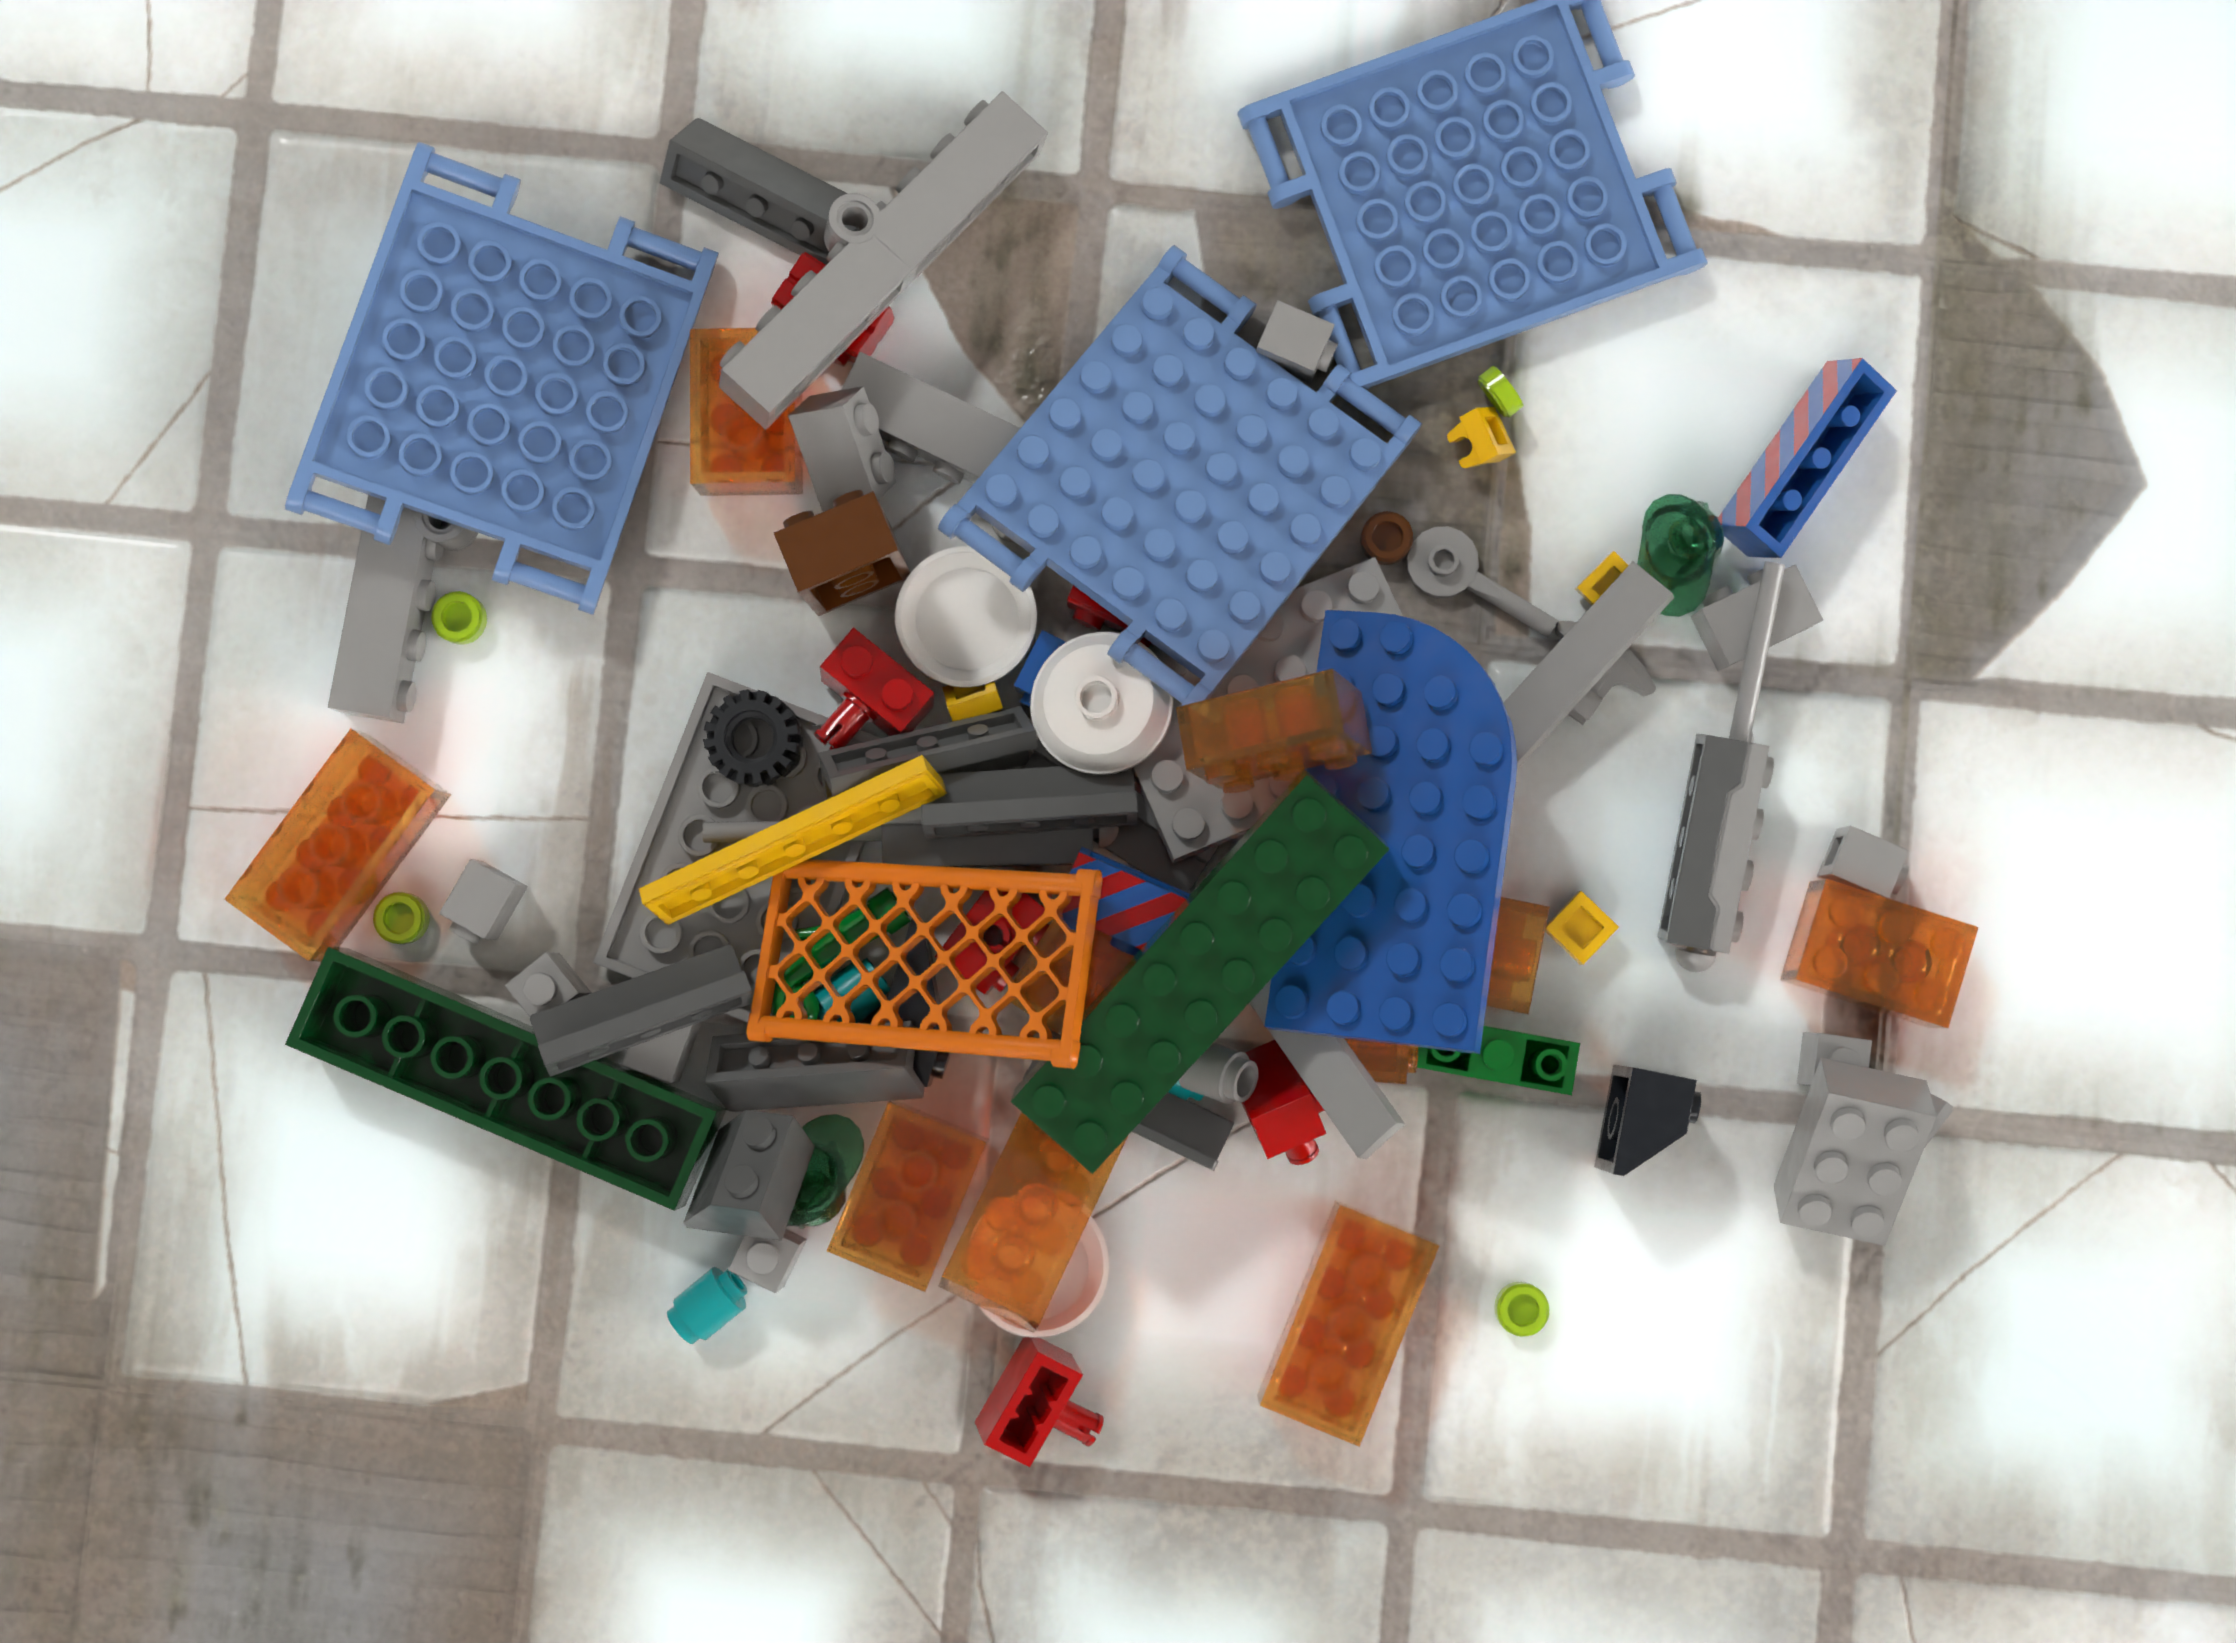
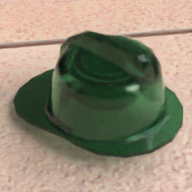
M1666 494L1654 500L1645 512L1642 525V538L1637 564L1671 591L1674 599L1661 612L1664 616L1681 617L1695 611L1703 602L1710 586L1713 563L1721 554L1724 543L1723 527L1718 517L1709 509L1708 503L1695 501L1682 494Z
M838 1114L821 1115L807 1122L802 1127L815 1145L787 1226H796L800 1229L820 1226L831 1221L844 1206L847 1196V1185L860 1166L865 1143L860 1128L848 1117Z

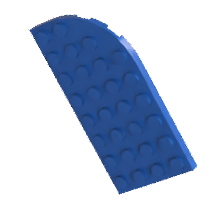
M1325 610L1302 771L1305 769L1375 831L1386 841L1390 850L1271 979L1264 1027L1278 1031L1480 1054L1516 787V740L1511 718L1506 712L1495 683L1485 669L1464 647L1450 636L1415 619L1378 612Z

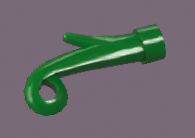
M886 887L868 900L869 904H867V907L878 920L896 905L897 897L889 887ZM860 909L846 916L839 924V930L849 944H852L869 928V921ZM903 911L887 926L886 932L892 935L910 923L911 918L908 913ZM821 925L799 928L795 931L801 940H805ZM829 932L812 947V956L821 969L825 968L840 954L841 945L832 932ZM879 935L875 936V937L872 938L868 943H870V942H872L873 940L879 938L880 936H879ZM802 956L785 971L784 979L792 991L796 993L804 986V982L813 977V969L804 956ZM777 982L775 983L771 1007L772 1016H776L778 1009L786 1000V995ZM811 992L804 999V1008L808 1019L816 1020L819 1014V1001L816 995Z

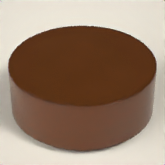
M1391 511L1379 512L1370 517L1365 523L1360 536L1361 548L1369 559L1375 557L1380 565L1395 564L1407 555L1412 546L1413 531L1411 525L1398 513Z

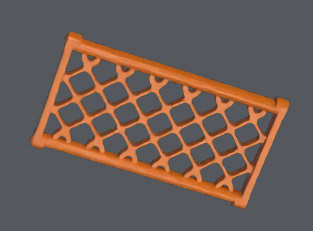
M808 859L774 875L772 878L751 1013H749L747 1024V1038L750 1041L771 1042L773 1038L1042 1060L1051 1061L1053 1067L1075 1069L1079 1060L1082 1020L1098 902L1101 897L1103 881L1102 872L1093 869H1078L1076 874L818 859ZM792 879H798V885L802 890V898L787 911ZM830 881L845 882V888L849 893V901L834 915L829 917L820 904V896L828 888ZM877 884L892 885L893 892L897 897V903L883 917L877 920L867 907V899L874 892ZM905 886H911L908 890H905ZM924 887L940 888L946 902L945 907L929 922L924 923L916 912L914 903L922 895ZM953 889H959V891L954 893ZM973 890L989 891L995 908L983 921L973 926L963 912V905L971 897ZM1002 892H1009L1005 896L1002 895ZM1022 893L1039 894L1045 911L1028 928L1022 929L1012 915V908L1018 903ZM1052 894L1059 895L1057 898L1052 899ZM1072 896H1080L1076 932L1073 933L1063 920L1062 911L1069 905ZM812 905L820 915L822 923L815 932L802 941L793 929L792 922L806 907ZM860 908L869 921V928L852 944H849L840 932L839 924L854 909ZM907 910L917 924V931L903 945L896 947L887 935L886 928L897 916ZM956 914L966 927V934L951 949L945 951L935 938L934 932L950 915ZM1005 917L1014 928L1016 937L1001 952L994 954L984 941L983 935L998 919ZM1056 920L1066 934V941L1053 954L1044 958L1034 945L1033 937L1048 922ZM785 929L794 942V949L779 962ZM832 932L841 945V952L825 968L821 969L812 956L811 950L827 933ZM879 935L889 949V956L873 971L868 972L859 959L858 954L863 946ZM927 938L937 951L938 958L927 970L917 976L908 964L906 956L918 943ZM972 942H977L986 954L987 962L971 978L965 979L955 965V958ZM1026 945L1037 959V966L1022 981L1015 983L1006 971L1004 963L1017 949ZM1073 949L1069 984L1066 987L1055 973L1054 967L1061 958ZM804 956L813 969L814 974L807 984L794 993L785 981L784 973L794 962ZM851 960L860 972L861 980L846 995L841 997L831 983V976L846 961ZM899 963L909 977V984L895 998L889 1001L880 989L878 981L893 965ZM947 966L958 980V988L941 1004H937L927 990V983L942 968ZM997 970L1007 983L1008 991L992 1007L986 1008L976 994V986L992 971ZM1047 973L1058 987L1059 994L1047 1007L1037 1012L1026 998L1025 993L1031 984ZM777 982L785 993L786 1000L778 1009L776 1016H770L775 983ZM823 984L833 998V1005L825 1013L823 1020L808 1019L803 1001L813 990ZM867 988H871L880 1000L881 1008L873 1017L871 1024L855 1023V1017L850 1009L851 1003ZM919 991L928 1003L930 1012L922 1020L920 1028L903 1027V1021L898 1013L899 1007L910 996ZM969 995L979 1009V1017L971 1025L969 1032L952 1031V1025L947 1018V1012L962 997ZM1019 999L1028 1011L1030 1019L1020 1031L1019 1036L1002 1035V1030L997 1023V1015L1013 1000ZM1066 1003L1061 1040L1052 1039V1033L1047 1026V1020ZM794 1013L795 1017L790 1018V1015ZM841 1017L842 1022L837 1021V1019ZM890 1021V1026L885 1025V1023ZM939 1025V1030L933 1028ZM985 1029H988L989 1034L983 1033V1031ZM1039 1033L1040 1037L1034 1038L1033 1035Z

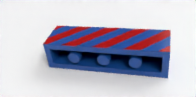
M1863 358L1827 361L1712 526L1747 557L1782 558L1897 390Z
M1083 846L1070 871V874H1076L1078 869H1093L1102 872L1103 881L1101 897L1098 902L1095 930L1111 936L1110 945L1133 956L1142 949L1190 895V893ZM1072 896L1069 905L1062 911L1063 920L1070 929L1075 931L1080 896Z

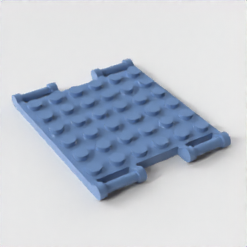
M1537 0L1256 101L1238 111L1237 115L1242 128L1248 129L1270 185L1271 189L1267 194L1272 208L1286 207L1295 203L1300 198L1309 195L1312 198L1344 285L1319 293L1310 298L1308 303L1314 316H1319V318L1335 324L1329 339L1338 343L1334 353L1337 365L1340 364L1352 372L1348 378L1358 386L1367 390L1380 383L1670 278L1693 273L1708 264L1703 249L1696 248L1673 189L1677 182L1672 169L1666 168L1637 179L1635 178L1602 92L1605 88L1612 89L1624 85L1632 80L1635 74L1630 61L1623 60L1601 0ZM1572 10H1582L1604 66L1603 68L1594 71L1573 18ZM1277 116H1281L1303 175L1289 180L1267 122ZM1654 196L1677 256L1669 259L1666 258L1643 197ZM1349 303L1352 304L1374 366L1363 370L1360 369L1338 308Z
M418 142L289 490L285 510L300 515L307 511L374 534V540L387 545H391L395 537L404 507L504 541L494 569L493 581L508 585L511 581L579 604L578 610L594 615L719 253L705 247L701 252L635 227V221L621 216L616 224L608 250L510 214L519 192L521 179L505 174L503 178L438 155L435 153L434 147ZM430 173L495 197L492 207L426 184L424 183L425 177ZM631 247L693 270L695 273L692 281L625 257L624 254L627 248ZM318 477L385 500L381 515L313 492L312 486L315 478ZM524 548L591 571L586 585L517 562L520 549Z
M1173 245L1162 257L1155 270L960 501L947 511L938 525V530L950 539L956 536L1008 574L1011 577L1009 582L1022 592L1033 583L1046 566L1062 576L1128 625L1127 629L1114 641L1107 655L1119 664L1125 661L1181 702L1180 709L1193 718L1409 445L1421 428L1422 423L1411 415L1405 418L1368 390L1358 386L1348 378L1352 372L1340 364L1332 370L1320 389L1315 392L1267 356L1256 352L1253 346L1237 336V334L1250 319L1257 304L1245 295L1238 298L1187 261V254ZM1173 277L1177 278L1228 316L1222 323H1219L1167 284ZM1339 395L1394 436L1388 443L1384 442L1331 402ZM976 513L1028 551L1030 556L1023 560L970 521V519ZM1143 637L1199 677L1201 681L1194 686L1138 645Z

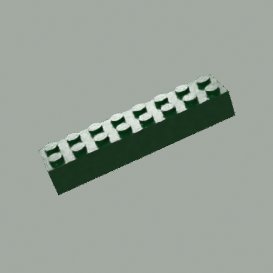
M1304 769L1084 1011L1080 1035L1079 1060L1076 1068L1053 1067L1051 1061L1040 1060L1016 1086L1010 1102L1093 1174L1390 850L1386 841Z
M327 947L285 1045L673 1211L686 1206L727 1110L605 1057L550 1077L540 1054L539 1044L532 1026L349 948Z

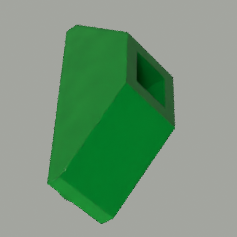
M1484 1026L1480 1054L1417 1047L1413 1067L1572 1096L1581 1043Z

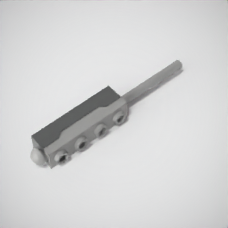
M1768 561L1764 563L1729 738L1696 734L1657 935L1659 939L1667 943L1687 946L1686 949L1676 948L1675 954L1679 964L1691 972H1702L1710 968L1715 962L1717 952L1729 954L1731 942L1737 943L1742 933L1744 916L1743 912L1738 911L1741 891H1748L1754 870L1753 861L1748 860L1751 839L1757 840L1762 830L1764 812L1763 809L1758 808L1761 788H1768L1774 769V759L1768 757L1770 746L1753 743L1752 728L1786 566L1780 563Z
M919 807L848 841H882V863L961 868L1074 865L1082 846L1093 851V838L1099 839V848L1109 846L1116 839L1119 827L925 839L922 826V809ZM780 821L703 822V842H738Z

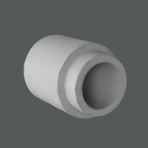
M1213 1042L1179 1079V1083L1184 1089L1227 1104L1235 1101L1244 1102L1252 1095L1256 1087L1258 1067L1254 1061L1249 1060L1246 1053Z

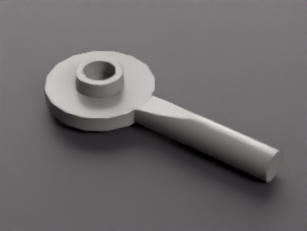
M1449 526L1433 527L1422 532L1413 541L1407 555V572L1413 585L1423 594L1434 598H1451L1468 589L1548 638L1558 620L1477 571L1479 568L1478 552L1473 541L1462 531Z

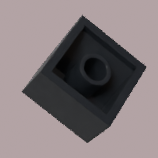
M1613 1065L1594 1167L1615 1175L1625 1176L1686 1135L1689 1123L1695 1124L1700 1113L1701 1092L1695 1091L1697 1080L1634 1067Z

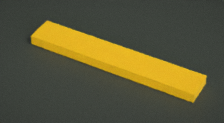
M920 755L639 888L642 904L665 924L670 925L917 809L923 804L947 794L943 779L925 757Z

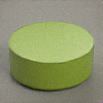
M1491 366L1478 376V384L1483 393L1503 417L1509 418L1524 407L1518 393L1498 368Z
M454 591L443 595L437 600L432 609L431 621L434 630L440 637L453 644L465 645L474 642L482 635L487 624V613L483 604L478 599L468 593Z
M404 892L391 893L382 898L376 905L373 914V923L377 933L384 940L394 944H410L419 940L427 931L430 922L429 910L424 901L414 894Z
M1513 1282L1505 1286L1498 1293L1494 1305L1495 1315L1500 1325L1516 1336L1527 1337L1538 1333L1545 1326L1549 1318L1550 1310L1546 1296L1540 1289L1527 1282Z

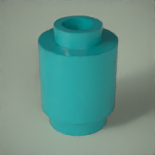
M867 957L861 961L868 972L875 969V966ZM851 962L831 978V983L842 997L860 982L861 974L853 962ZM881 976L878 985L886 995L890 992L891 987ZM824 985L814 992L819 1000L818 1017L823 1020L825 1013L833 1005V998ZM867 988L851 1003L850 1009L855 1017V1023L861 1022L881 1006L880 1000L871 988ZM838 1018L837 1021L842 1022V1018Z
M712 1267L674 1298V1306L667 1311L668 1320L674 1330L686 1342L694 1344L699 1339L707 1340L746 1308L743 1296L747 1294V1288L737 1274L728 1269L723 1272L717 1267Z

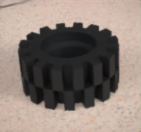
M747 689L739 691L740 694L736 696L729 694L723 698L724 703L720 707L714 706L710 712L713 714L711 721H706L704 730L707 732V739H703L704 748L708 750L710 755L708 759L719 770V773L740 785L759 787V785L763 784L769 786L777 783L776 779L781 776L785 778L791 772L789 769L793 763L797 764L801 757L798 752L799 748L803 747V737L800 734L802 727L799 720L788 705L765 691L751 692ZM749 719L764 720L773 731L772 747L764 756L755 759L741 756L734 744V735L737 728Z

